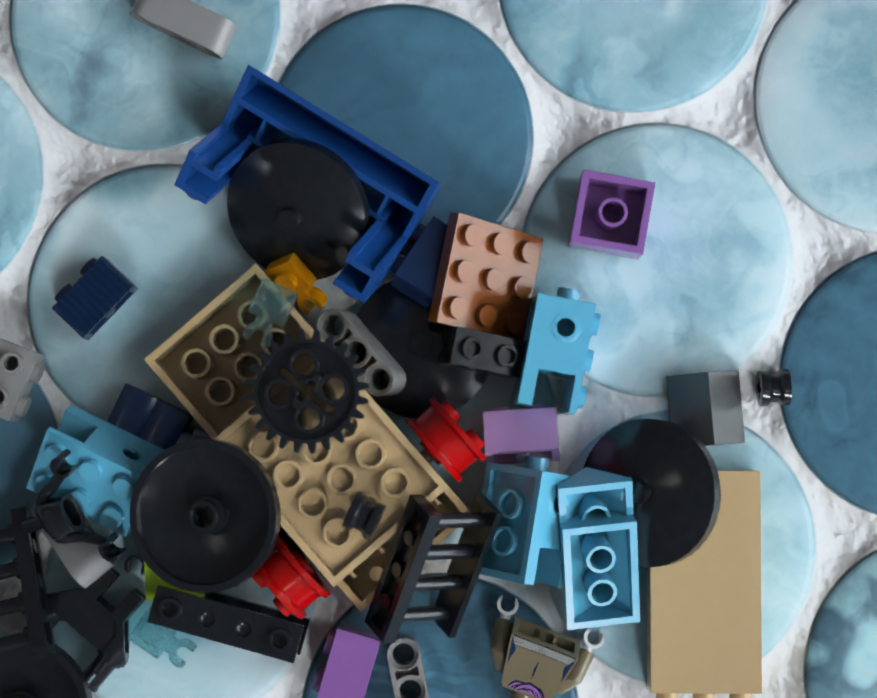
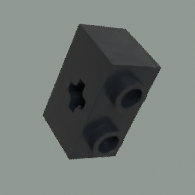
M458 326L444 328L438 364L504 378H520L527 342Z

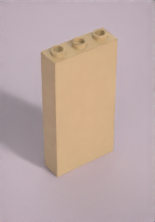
M717 470L721 486L720 509L714 528L706 541L698 550L682 561L667 566L646 567L647 690L650 693H656V698H678V693H693V698H715V694H729V698H752V694H762L760 471Z

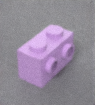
M533 404L528 406L527 409L513 410L511 407L499 406L491 411L483 412L486 462L498 464L526 463L527 455L546 458L549 461H560L556 407H549L545 404Z

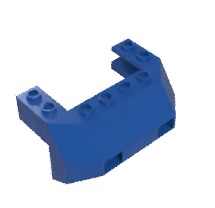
M248 65L222 123L189 150L174 185L183 190L190 198L201 201L206 205L230 183L238 165L263 144L278 139L298 138L316 142L332 150L353 169L359 178L367 196L370 213L368 231L350 250L345 259V262L348 264L335 278L333 284L341 288L348 296L365 303L390 273L391 267L400 253L404 251L412 235L424 219L442 185L437 180Z

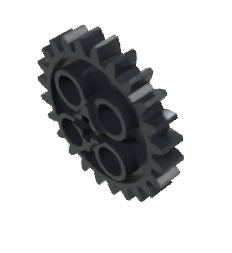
M299 329L298 340L293 341L287 332L284 333V345L280 346L273 340L269 341L273 352L269 355L259 351L258 354L264 361L262 366L250 364V368L258 374L257 378L245 380L246 384L255 387V392L244 396L247 400L256 401V406L251 408L248 414H260L262 417L255 425L256 429L268 426L270 428L266 436L268 441L274 439L277 435L281 436L279 448L284 449L290 441H293L295 453H300L304 443L308 445L310 453L314 454L316 453L318 442H321L326 450H331L330 438L335 437L341 443L345 442L341 431L345 428L355 432L356 428L350 421L353 417L358 419H364L365 417L357 410V406L369 404L368 399L359 396V391L370 388L368 383L358 382V377L366 373V369H354L352 366L359 356L354 354L346 358L344 354L349 345L345 342L338 348L333 347L335 336L332 334L325 342H322L319 330H315L311 340L307 339L303 329ZM304 354L311 355L315 360V368L308 375H299L295 370L297 358ZM282 369L288 370L305 385H310L314 382V393L334 408V414L329 415L309 398L301 401L299 398L302 392L280 374V371ZM333 378L342 380L345 386L344 394L336 400L328 399L324 393L326 382ZM277 384H286L291 392L289 400L282 405L274 404L270 396L272 388ZM307 408H315L320 415L318 426L311 430L303 428L300 423V415Z

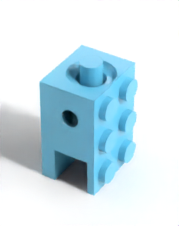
M558 287L557 296L538 292L531 298L523 341L527 343L520 378L515 379L511 400L512 405L522 407L532 405L538 373L566 378L560 414H576L578 408H583L587 387L581 386L585 371L590 372L594 350H590L588 347L592 335H597L600 314L595 313L597 304L578 300L580 291Z
M71 404L64 412L59 429L56 430L49 427L46 430L26 488L38 494L54 475L50 469L51 461L63 450L69 449L71 453L65 458L67 463L70 465L78 464L79 467L63 480L59 489L51 498H58L65 494L72 495L79 503L86 518L126 537L131 531L130 502L136 482L145 467L164 449Z
M527 455L525 468L492 462L486 463L482 493L502 513V517L480 574L521 584L534 585V582L559 588L563 587L557 485L571 476L547 472L549 459Z

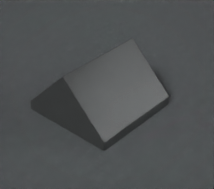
M712 371L666 376L670 422L689 430L704 446L745 443L739 371Z

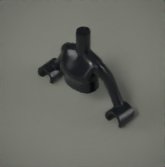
M65 449L51 461L50 469L54 475L33 500L36 516L23 520L21 522V529L26 534L44 529L51 539L60 544L82 542L98 545L102 558L106 561L114 562L127 550L126 547L119 548L113 543L119 537L118 533L113 532L106 537L82 530L85 527L86 519L77 500L70 494L51 498L59 489L63 480L79 467L78 464L70 465L67 463L65 458L71 452L69 449Z

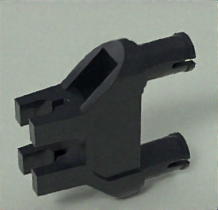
M113 567L87 588L47 593L52 629L60 620L66 621L98 649V655L83 672L87 681L95 674V677L89 683L92 692H97L100 685L115 668H124L128 663L130 646L129 619L146 600V595L138 588L131 590L116 608L102 596L121 575Z

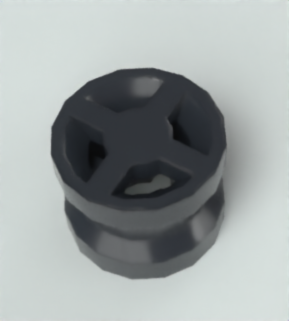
M788 369L779 370L775 374H770L766 370L757 371L756 395L759 406H768L771 402H778L781 406L790 405L792 383Z
M358 492L345 516L342 527L347 530L354 528L361 532L363 538L370 540L380 523L386 505L380 502L373 504L367 500L366 495Z

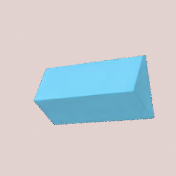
M586 467L557 485L567 630L640 622L637 520L633 513L632 479Z

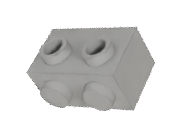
M0 339V418L10 422H18L20 417H25L30 408L32 398L29 397V393L33 383H39L43 376L45 364L42 361L45 355L4 339Z

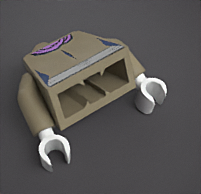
M503 595L499 597L497 609L500 613V618L495 619L490 650L495 669L503 674L501 685L513 690L510 698H554L556 694L563 695L583 681L594 657L592 654L593 649L599 648L604 644V634L600 633L597 641L592 645L587 639L591 628L583 629L580 633V641L518 617H515L514 622L510 621L511 616L517 612L519 607L517 598L515 599L514 609L506 612L501 608Z

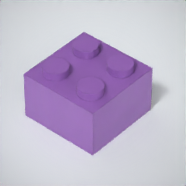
M583 170L579 179L568 247L639 259L644 252L656 183Z
M344 622L340 623L337 630L331 628L322 653L329 655L326 665L320 664L312 686V690L318 692L317 698L365 697L381 643L373 631Z

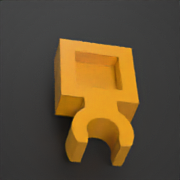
M294 252L269 263L264 271L286 298L295 296L299 309L306 315L311 312L314 305L318 309H322L328 300L324 291L313 286L317 278Z

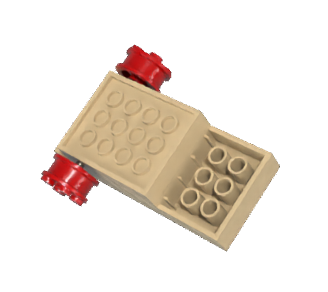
M254 264L144 360L212 439L227 441L248 451L263 465L273 480L281 508L280 525L304 553L302 554L279 533L270 557L258 572L252 576V579L261 588L267 586L276 597L272 601L281 613L286 617L293 613L302 620L306 616L305 609L320 596L327 598L331 595L323 580L316 573L315 568L312 566L313 564L333 587L338 585L356 608L362 612L371 604L410 495H423L439 513L470 512L468 507L430 463L434 460L438 466L442 464L459 483L463 480L461 473L477 459L481 462L487 459L480 451L485 444L471 428L464 432L456 421L461 416L447 400L440 404L432 397L429 399L431 406L415 420L409 417L405 420L421 439L419 444L423 447V450L419 452L366 390L359 391V396L368 399L369 404L357 406V410L365 416L364 419L352 418L350 422L355 426V432L345 428L341 431L345 442L341 443L335 437L330 438L331 450H326L322 443L318 442L316 453L311 454L308 445L304 443L300 453H295L293 441H290L284 449L279 448L281 436L277 435L274 439L268 441L266 436L270 428L266 426L256 429L255 427L262 418L260 414H248V411L256 406V401H250L244 397L249 393L255 392V387L245 383L246 379H256L258 375L250 368V364L262 366L264 361L260 358L258 352L263 351L270 355L273 352L269 342L271 340L280 346L284 345V333L287 332L292 340L296 341L298 340L299 329H303L307 339L311 340L315 330L257 264ZM308 354L299 356L295 362V370L299 375H308L315 368V360ZM282 369L280 371V374L302 392L299 398L301 401L309 398L329 415L334 414V408L314 393V382L310 385H305L288 370ZM336 378L330 379L324 386V393L331 400L339 399L345 391L342 380ZM277 384L272 388L270 396L274 404L282 405L289 400L291 393L289 387L286 384ZM307 408L302 411L300 423L303 428L311 430L317 427L320 422L319 412L315 408ZM358 492L366 495L367 500L373 504L380 502L386 505L380 523L370 540L363 538L361 532L354 528L347 530L342 527L345 516ZM457 528L437 529L432 545H439Z

